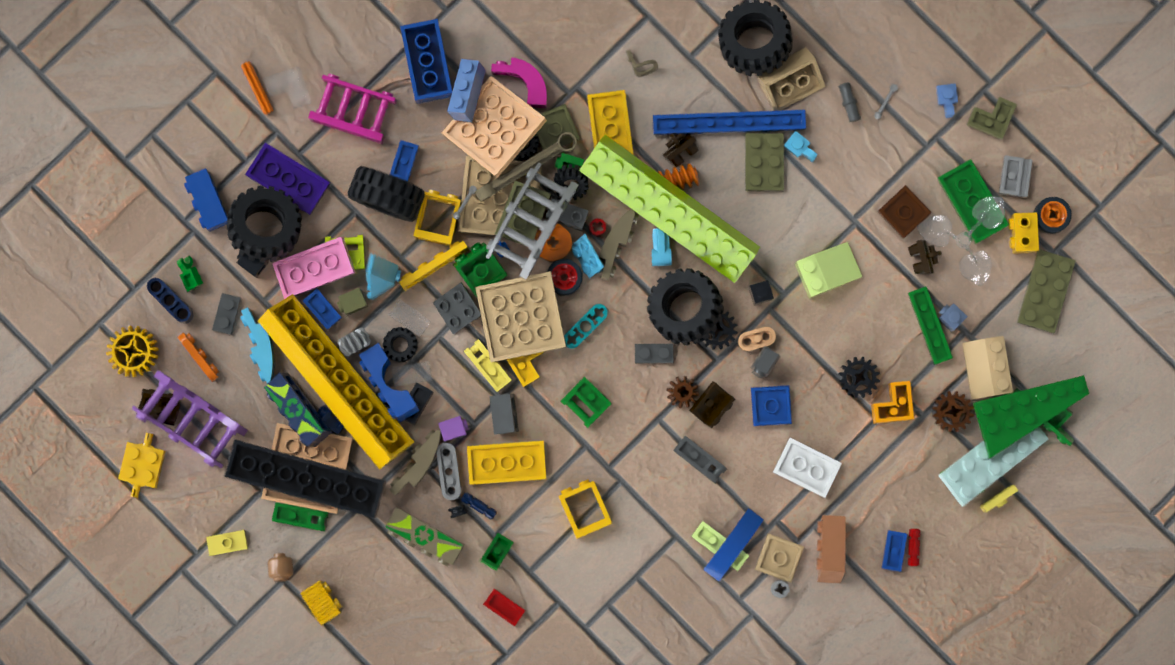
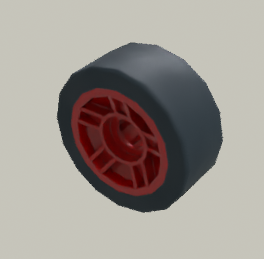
M559 259L549 266L547 272L551 271L556 294L569 296L580 288L582 272L574 261ZM567 274L568 279L563 281L560 276Z

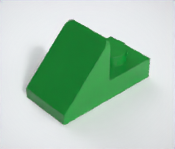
M497 532L480 562L497 571L514 542Z

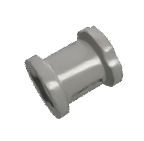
M777 580L771 585V592L775 597L784 598L789 592V586L784 581ZM778 584L785 587L782 590L783 594L775 591L778 588Z

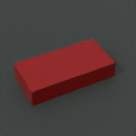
M493 589L483 604L514 627L526 611L496 589Z

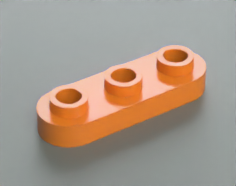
M184 332L180 334L177 338L212 382L219 378L217 375L219 370L213 363L209 364L206 361L208 356L201 348H196L194 345L196 341L190 333L186 335Z

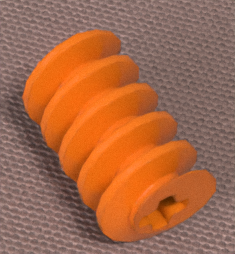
M690 163L687 164V170L681 165L679 172L676 167L672 168V173L666 169L665 175L658 171L660 175L675 186L679 185L682 190H684L686 183L689 188H692V182L699 186L695 166L693 168Z

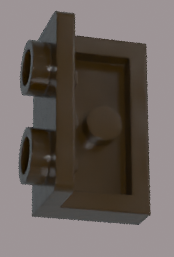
M712 381L689 411L703 424L713 428L720 422L723 414L732 407L735 398L716 382Z
M142 389L139 409L142 410L156 390ZM163 393L149 415L157 419L174 394ZM180 400L163 424L175 425L181 407Z

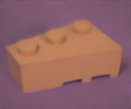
M822 515L821 521L817 522V533H820V540H817V551H819V558L816 561V570H818L817 582L841 584L845 573L846 516Z

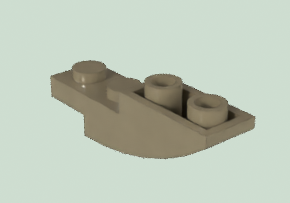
M633 209L627 211L617 221L604 242L599 259L606 261L601 277L602 280L609 281L610 277H614L616 266H613L615 259H619L621 248H618V245L626 247L627 242L631 243L634 232L631 231L632 224L636 225L639 216Z
M439 429L436 432L432 430L425 437L427 441L423 445L419 443L411 451L413 453L411 457L416 463H410L404 469L405 474L401 478L397 477L392 481L390 491L394 495H397L408 483L416 487L428 472L440 445L442 433Z

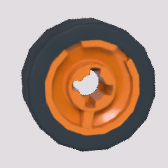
M1059 197L1043 199L1034 210V213L1037 212L1038 228L1048 234H1056L1064 230L1072 218L1069 204ZM1051 212L1056 214L1055 218H1049Z

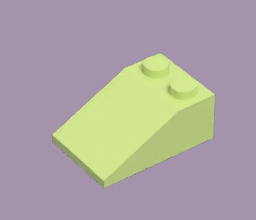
M848 242L818 252L795 263L809 299L862 277Z

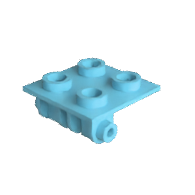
M583 234L572 244V252L581 263L583 272L587 274L588 278H591L595 274L602 272L604 266L587 235Z

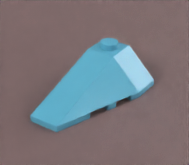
M370 255L366 273L367 291H370L367 294L369 300L379 297L394 287L396 281H400L402 270H399L397 264L376 255Z

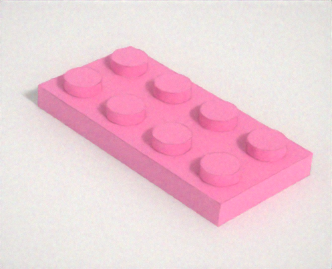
M344 237L333 239L272 263L284 299L292 294L297 296L356 273Z

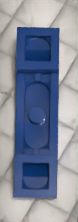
M748 508L703 570L719 582L764 519Z

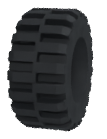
M754 0L752 3L745 1L741 6L738 4L734 6L732 12L728 11L725 14L726 19L721 20L718 36L722 56L731 68L735 67L736 72L740 74L745 72L747 76H752V74L763 76L762 73L767 72L770 74L775 67L779 69L782 66V61L785 62L789 58L793 42L789 20H787V15L784 11L780 12V8L777 5L771 6V2L764 1V3H760V0ZM751 28H765L773 34L771 41L761 48L749 49L738 43L739 37Z
M360 166L356 169L347 192L351 200L361 205L409 222H413L417 218L425 197L422 188L391 174L365 166Z
M257 186L256 190L249 188L246 194L240 193L237 200H234L231 204L227 220V235L229 240L232 241L233 248H239V254L243 257L248 255V260L260 259L259 263H265L266 260L270 259V262L277 261V257L281 259L286 257L287 252H291L295 244H297L302 226V216L299 213L297 203L293 204L294 199L290 195L286 197L285 191L281 189L276 191L274 190L275 187L269 186V189H264V186ZM268 212L275 215L281 221L282 230L274 236H258L250 231L246 225V220L254 213Z
M682 268L676 269V273L672 274L671 271L666 273L664 279L660 277L657 280V286H652L650 291L653 294L648 296L647 302L650 305L647 306V312L650 315L651 323L665 339L671 340L675 344H680L681 342L683 345H690L691 341L697 344L700 343L701 338L706 340L710 337L708 334L711 331L715 332L717 330L716 324L721 323L722 320L720 313L724 312V306L721 304L723 299L712 280L698 270L695 272L691 268H687L685 272ZM687 292L699 294L701 297V307L693 318L681 322L671 319L670 307L679 295Z

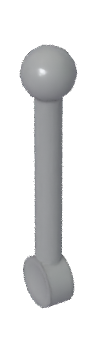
M892 84L890 86V92L888 93L879 111L874 114V117L876 119H880L882 117L881 113L883 112L893 92L897 91L898 87L896 84Z
M475 186L469 188L467 197L458 211L453 214L454 219L457 220L461 217L460 213L472 194H475V191H477Z

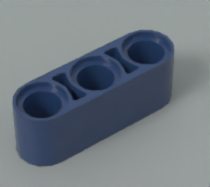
M152 278L148 281L147 290L177 321L185 324L193 319L194 315L191 308L163 280ZM156 282L161 283V289L158 292H154L152 288ZM169 296H173L175 301L172 305L168 306L166 299ZM186 309L188 316L185 319H180V311Z

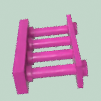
M328 74V76L322 75V80L327 85L319 109H316V112L310 110L309 120L382 144L384 135L381 133L380 128L388 104L396 105L397 102L393 94L385 91L381 94L339 80V77L333 74ZM336 85L345 88L337 115H334V118L326 116V109ZM354 91L364 95L355 121H352L351 124L345 122L344 115ZM373 97L382 101L373 127H370L369 130L363 128L362 122L370 98Z

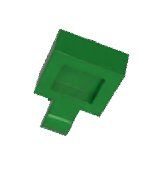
M191 256L177 260V265L182 271V274L179 276L187 292L193 291L203 284L196 266L192 267L193 259Z

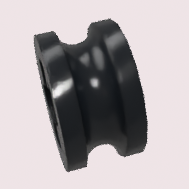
M465 505L448 509L452 514L450 517L455 518L467 514V511L464 510Z

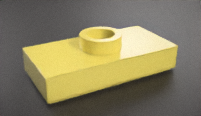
M1010 485L980 505V508L983 512H988L995 506L1000 508L1008 502L1007 498L1016 493L1018 489L1015 485Z
M245 530L206 537L209 556L248 549Z

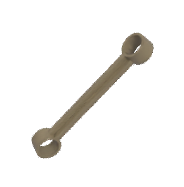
M570 132L562 133L556 143L475 191L476 196L482 202L526 175L531 167L533 169L536 167L538 162L543 164L561 152H571L576 147V137ZM563 136H570L573 139L572 148H563L560 145V139Z

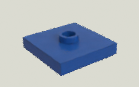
M789 385L751 388L753 426L792 424Z

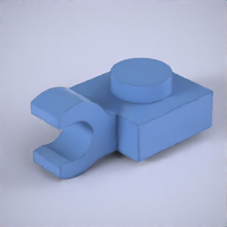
M956 84L936 86L938 106L944 105L945 118H952L955 115L953 104L958 103Z

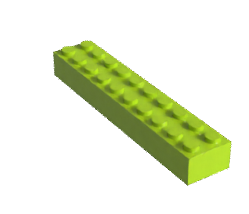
M606 135L602 137L579 170L734 283L760 249V246Z

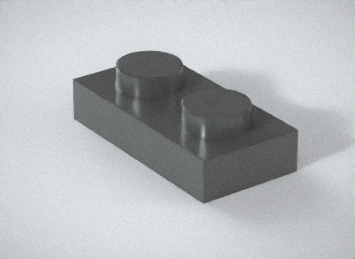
M221 294L212 328L213 331L232 335L241 301L240 297Z
M635 344V364L673 363V344Z

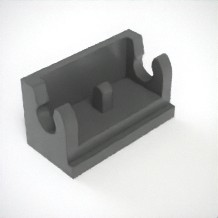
M514 394L489 396L494 434L519 432Z

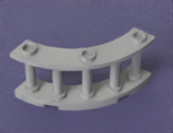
M539 162L534 169L531 167L526 175L528 180L515 202L511 201L506 209L508 214L495 239H491L486 247L489 250L486 258L489 259L494 251L520 265L523 269L520 276L524 279H527L533 270L545 242L552 234L557 225L556 222L570 203L579 185L572 181L569 187H562L540 175L538 171L542 164ZM535 180L559 193L560 197H562L559 203L557 201L554 203L529 189L532 182ZM524 195L551 209L550 211L553 213L550 219L542 221L519 208L518 206ZM515 214L539 227L542 231L539 239L531 240L507 227L512 216ZM503 234L530 247L529 250L532 252L529 258H522L500 246L499 242Z

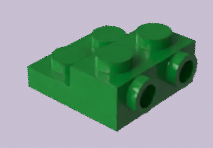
M480 242L475 243L471 246V251L468 254H460L454 259L455 263L453 264L476 298L475 287L497 283L507 276L493 254L489 259L486 258L489 250L486 249L487 245L484 242L482 244Z

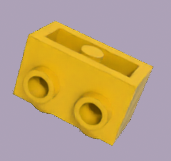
M1037 212L1012 214L1011 218L1008 219L1009 230H1012V237L1009 238L1010 249H1013V253L1038 252Z

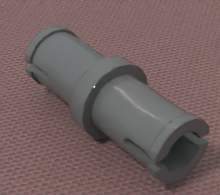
M850 83L839 85L838 88L843 99L842 106L846 109L849 122L860 120L861 117L856 105L857 99L853 96Z

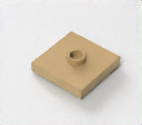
M767 533L755 570L791 583L804 546Z

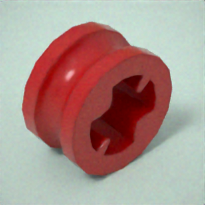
M596 218L591 221L589 230L592 235L601 236L605 233L606 223L602 219ZM594 223H601L603 230L595 232L592 226Z

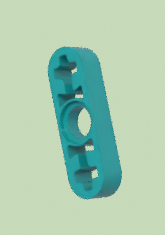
M594 305L564 335L567 348H577L607 318L608 311L604 305ZM602 308L604 316L602 318L598 316L595 319L598 323L594 325L593 321L587 318V316L590 314L593 317L596 314L594 310ZM583 321H588L591 324V329L588 332H583L580 329V324ZM577 328L578 332L584 335V337L580 338V336H578L575 339L577 343L575 345L573 343L569 345L567 343L569 341L567 337L569 335L573 337L576 334V332L573 330Z

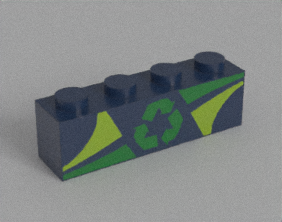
M278 373L264 387L268 398L276 403L279 413L287 418L290 428L298 433L300 441L305 446L317 447L332 433L289 373Z

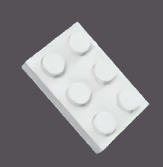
M789 438L773 473L825 498L842 463Z

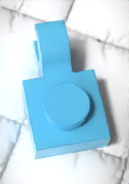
M797 131L784 144V147L797 158L804 155L809 161L813 162L818 155L808 148L811 142Z

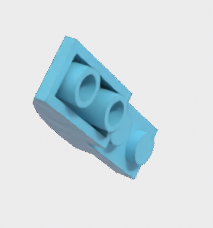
M246 308L241 310L243 316L240 318L244 326H248L251 331L248 335L252 343L257 344V346L251 348L252 354H250L254 365L258 364L260 368L258 374L262 382L266 381L268 384L274 378L275 369L272 340L261 324H257L251 309Z

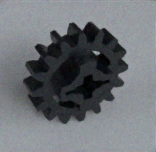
M728 311L725 314L720 313L722 320L725 319L729 327H725L721 320V323L718 325L722 331H719L716 338L715 332L711 331L709 334L712 338L711 340L708 338L705 340V347H708L710 344L712 345V350L716 346L722 350L724 344L727 347L730 346L729 340L735 341L732 335H736L738 332L733 328L738 325L732 323L734 317L729 318ZM722 335H728V337L725 340L718 342L719 337H721Z
M854 357L853 363L847 360L848 366H841L844 372L838 373L839 376H842L838 383L844 384L841 389H847L848 396L854 393V398H857L858 394L865 398L866 392L868 395H871V389L877 390V386L874 384L880 382L879 379H876L880 372L874 371L877 365L871 366L872 360L864 362V357H861L860 361H858L857 357ZM854 365H863L858 370L851 368ZM868 370H869L870 373H871L872 380H870V379L868 378V374H867ZM861 372H863L861 378L864 380H861L855 384L857 379L855 374L858 375ZM847 375H848V376L850 377V379H851V384H850V385H849L848 382H847ZM860 385L867 387L864 390H856Z

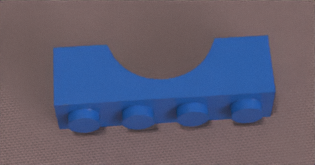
M379 343L359 354L362 359L359 362L364 372L368 370L371 374L369 380L374 388L378 386L381 392L378 395L383 403L388 402L390 408L387 410L393 419L397 417L398 421L402 422L420 411L408 390L397 391L386 385L385 373L391 363Z

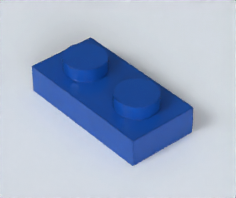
M400 140L390 172L391 175L407 182L409 181L419 145Z
M315 289L302 300L327 330L342 319L318 289Z
M887 530L882 569L901 572L907 533Z

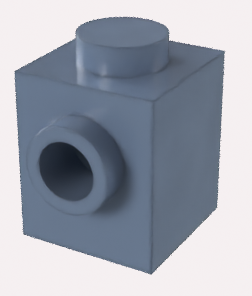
M953 303L950 306L947 304L939 312L941 316L938 319L952 332L968 316Z

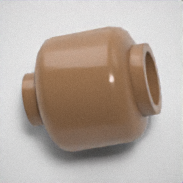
M285 553L274 554V558L268 560V576L274 582L289 581V578L293 576L292 558L286 557Z

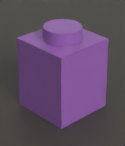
M461 416L438 423L444 442L467 435L466 430H469L466 419L462 420Z

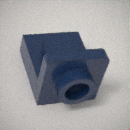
M326 404L321 406L317 412L333 432L339 434L344 427L343 424Z

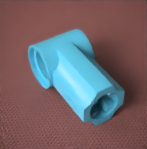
M655 228L652 232V266H671L672 257L669 235L659 228Z

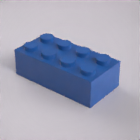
M438 19L400 26L416 104L450 98L453 91Z

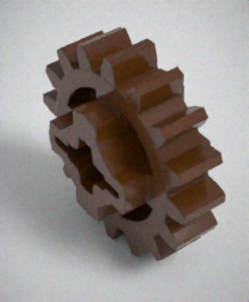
M948 391L947 397L941 394V401L936 399L934 402L937 406L932 407V410L936 411L932 417H937L938 419L935 424L941 423L940 429L943 430L947 427V432L949 433L952 431V428H954L955 433L959 432V427L963 430L966 429L965 423L971 424L968 418L974 417V414L970 413V410L974 409V407L968 405L971 400L965 401V394L959 397L958 391H955L953 395ZM955 400L960 401L963 404V406H959L958 404H956ZM946 401L945 409L940 411L942 404ZM951 407L953 410H961L955 413L954 417L952 414H945L951 410ZM962 413H965L964 419L960 422L959 417ZM945 417L950 420V424L946 423L942 418Z

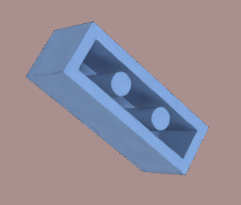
M461 59L447 110L456 121H473L486 72L485 68L477 60Z

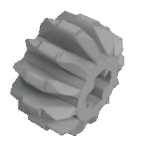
M359 328L339 339L338 345L345 356H350L370 345L371 340L365 329Z

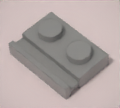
M1004 156L999 194L1027 198L1033 159Z

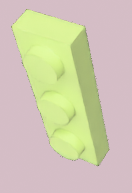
M704 521L700 523L691 536L714 554L726 540L724 536ZM742 551L731 567L738 571L749 555Z

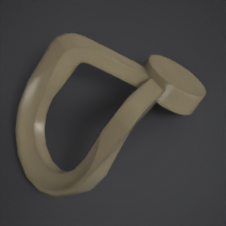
M631 50L626 51L627 59L632 64L634 74L637 77L648 75L658 68L655 60H647L637 64ZM653 64L651 68L637 72L636 68Z

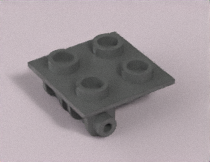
M462 282L433 302L453 334L473 320L481 317L479 308Z

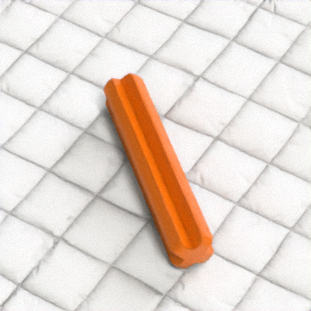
M251 62L243 63L241 67L263 113L266 115L273 112L270 101Z

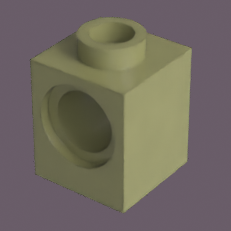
M360 288L338 296L340 301L337 302L340 312H345L347 316L368 307Z

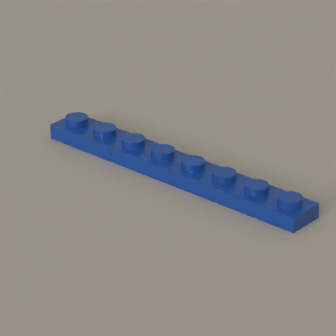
M805 110L653 115V135L806 130Z

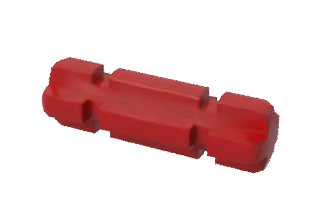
M909 529V537L911 539L908 542V555H910L908 566H919L920 540H918V537H920V529Z

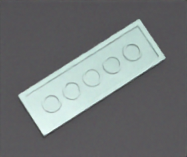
M1038 427L990 459L988 458L984 441H982L938 476L959 504L964 506L1046 442L1048 437Z

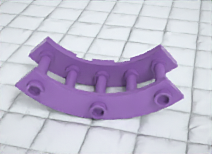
M158 370L154 377L160 381L158 383L159 387L145 407L141 410L133 405L131 408L137 413L136 417L143 422L147 420L168 432V437L176 443L180 440L205 458L204 462L209 466L214 467L216 465L222 468L224 465L216 460L233 435L238 433L244 437L248 430ZM173 389L174 395L159 417L155 419L150 416L149 413L165 390ZM185 397L192 402L190 404L191 408L174 431L163 423L179 400ZM203 409L210 414V419L192 443L181 436V434L197 411ZM221 421L227 426V431L209 455L199 447L214 425Z

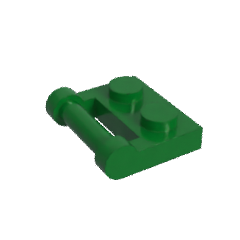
M585 377L560 401L563 405L566 404L584 422L587 428L612 404ZM574 395L594 413L591 417L571 399Z

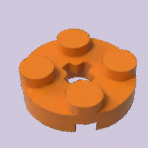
M560 224L555 226L542 248L540 258L549 262H555L568 256L572 247V238L566 228ZM540 229L535 236V240H538L542 233ZM552 237H555V240L559 242L555 245V248H551V245L547 244L548 241H551Z

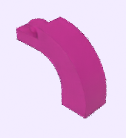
M512 57L511 65H507V62L497 61L496 64H492V75L514 76L525 83L528 89L527 104L532 108L547 107L545 82L534 66L524 60Z

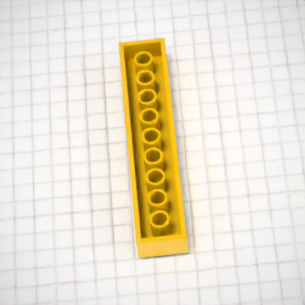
M293 294L269 308L258 320L261 326L379 470L404 453L414 443L412 438L398 421L391 417L384 404Z

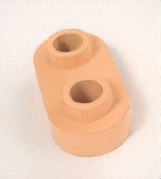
M762 327L744 332L738 338V346L743 351H752L764 346H770L776 339L775 331L770 327ZM768 334L769 340H764L762 335ZM744 339H750L751 344L745 345Z

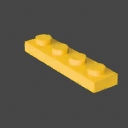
M464 240L453 243L445 253L443 251L439 252L433 257L434 260L431 262L422 263L417 267V271L403 275L399 283L404 291H407L446 266L460 254L469 251Z

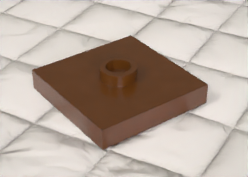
M906 185L877 211L903 239L932 213Z

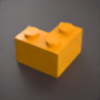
M910 381L889 383L890 402L871 405L873 424L913 420L914 412Z

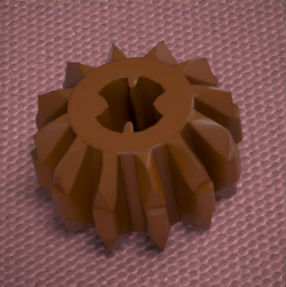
M687 376L683 377V382L680 381L679 377H676L677 385L670 381V385L674 389L667 388V392H673L667 398H675L672 402L673 406L679 401L680 409L683 406V402L689 408L688 400L695 404L696 400L692 396H699V393L693 392V390L698 389V385L690 386L694 382L693 379L686 383ZM684 387L688 395L685 394L684 397H680L681 394L677 391Z

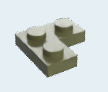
M999 97L992 114L974 107L967 126L1002 140L1017 104Z

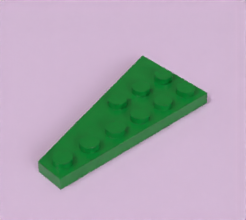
M1085 376L974 402L973 406L988 458L990 459L1090 394Z

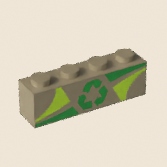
M398 507L395 508L385 526L388 529L387 533L395 538L401 536L405 539L404 543L413 548L415 545L422 548L421 552L429 557L432 554L439 558L438 562L447 567L449 564L454 565L464 547V544Z

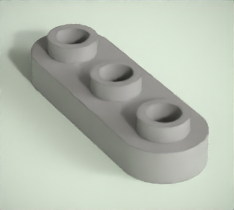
M442 443L438 446L436 452L441 491L444 498L455 500L461 494L456 449L450 443ZM445 449L450 450L449 456L443 455ZM447 468H451L453 470V473L451 475L446 474L445 471ZM450 487L455 488L454 494L448 493Z

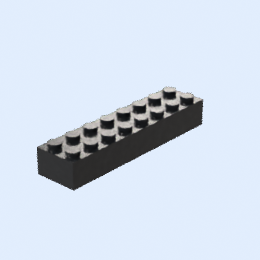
M234 440L224 477L371 518L377 517L386 481L239 440Z

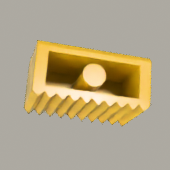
M319 580L300 594L322 626L342 613L340 610L342 605L337 598L333 599L330 595L332 590L326 581L323 583Z

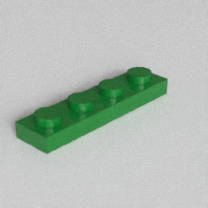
M927 287L907 293L933 364L936 365L952 359L951 351Z

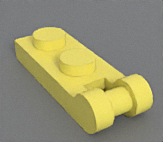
M478 339L474 342L475 345L470 349H465L464 352L495 391L499 392L512 380L498 362H490L488 350ZM480 350L483 355L477 359L474 354Z

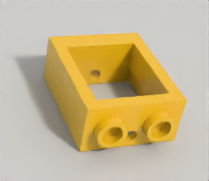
M435 190L424 192L425 197L418 213L413 237L451 246L458 219L452 218L448 236L421 229L428 200L454 205V213L460 208L461 200L458 199V196L447 194V197L439 195L440 192Z
M589 479L578 483L579 487L574 490L571 487L562 490V495L558 496L577 539L612 524L595 482H590ZM592 488L604 519L578 530L565 498Z

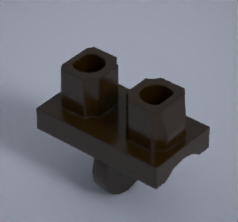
M670 133L668 135L670 141L665 144L668 150L662 156L678 167L684 162L680 155L681 152L686 150L688 155L692 156L699 151L695 143L697 140L690 134L683 138L681 133L677 136Z
M918 240L916 244L908 247L910 256L920 255L922 261L913 264L914 273L933 274L932 262L933 265L938 264L937 256L942 255V252L935 251L934 245L927 247L926 240Z

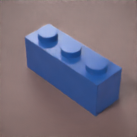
M205 168L186 176L184 186L188 194L192 193L194 200L191 202L195 211L199 210L201 218H199L202 228H206L211 232L227 225L228 215L209 171Z

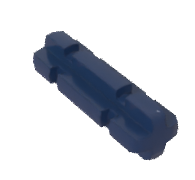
M468 492L461 498L462 502L470 504V507L481 514L484 513L489 519H493L497 513L496 510L491 507L489 508L488 505L479 499L473 498Z

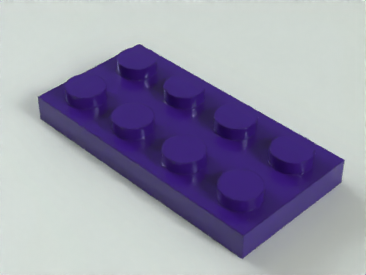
M267 143L263 145L245 174L266 189L272 186L275 187L274 190L279 191V189L285 191V196L290 195L294 199L293 204L297 203L299 209L309 215L312 214L331 184Z

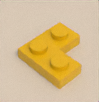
M544 352L507 359L523 387L540 378L530 361Z

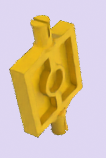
M146 432L144 443L134 444L127 442L118 480L127 481L133 485L130 495L132 497L139 498L141 487L157 488L166 451L156 449L151 445L154 435Z

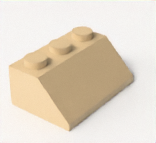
M806 47L790 55L787 61H782V66L779 69L775 67L772 73L764 72L762 73L763 76H757L760 86L774 111H780L825 87L816 59Z
M1004 336L962 343L972 400L1013 393Z

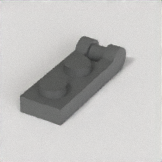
M684 436L673 450L714 484L719 480L718 477L721 473H725L727 470L725 466L687 436ZM711 464L716 467L712 473L707 470Z

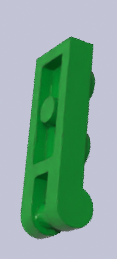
M275 502L272 521L325 531V520L328 518L329 512ZM313 516H318L317 524L311 523Z

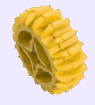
M130 325L128 332L122 327V334L116 331L115 335L117 338L110 337V341L114 343L113 345L107 344V347L112 349V351L106 352V355L113 356L108 362H115L112 369L115 370L119 367L118 374H122L125 370L124 374L126 377H129L131 372L133 377H137L138 371L143 376V369L149 372L151 369L148 365L155 366L156 363L151 360L152 358L158 359L159 356L153 354V352L159 351V348L153 347V345L157 344V340L150 341L153 338V334L150 333L146 336L147 329L141 331V327L136 326L134 331L133 326ZM133 336L128 345L120 346L124 339ZM139 337L145 341L147 352L140 349ZM135 347L134 349L140 352L141 354L136 353L130 356L131 354L128 351H125L124 349L129 350ZM118 351L126 355V366L120 361ZM138 357H146L140 365L132 367Z

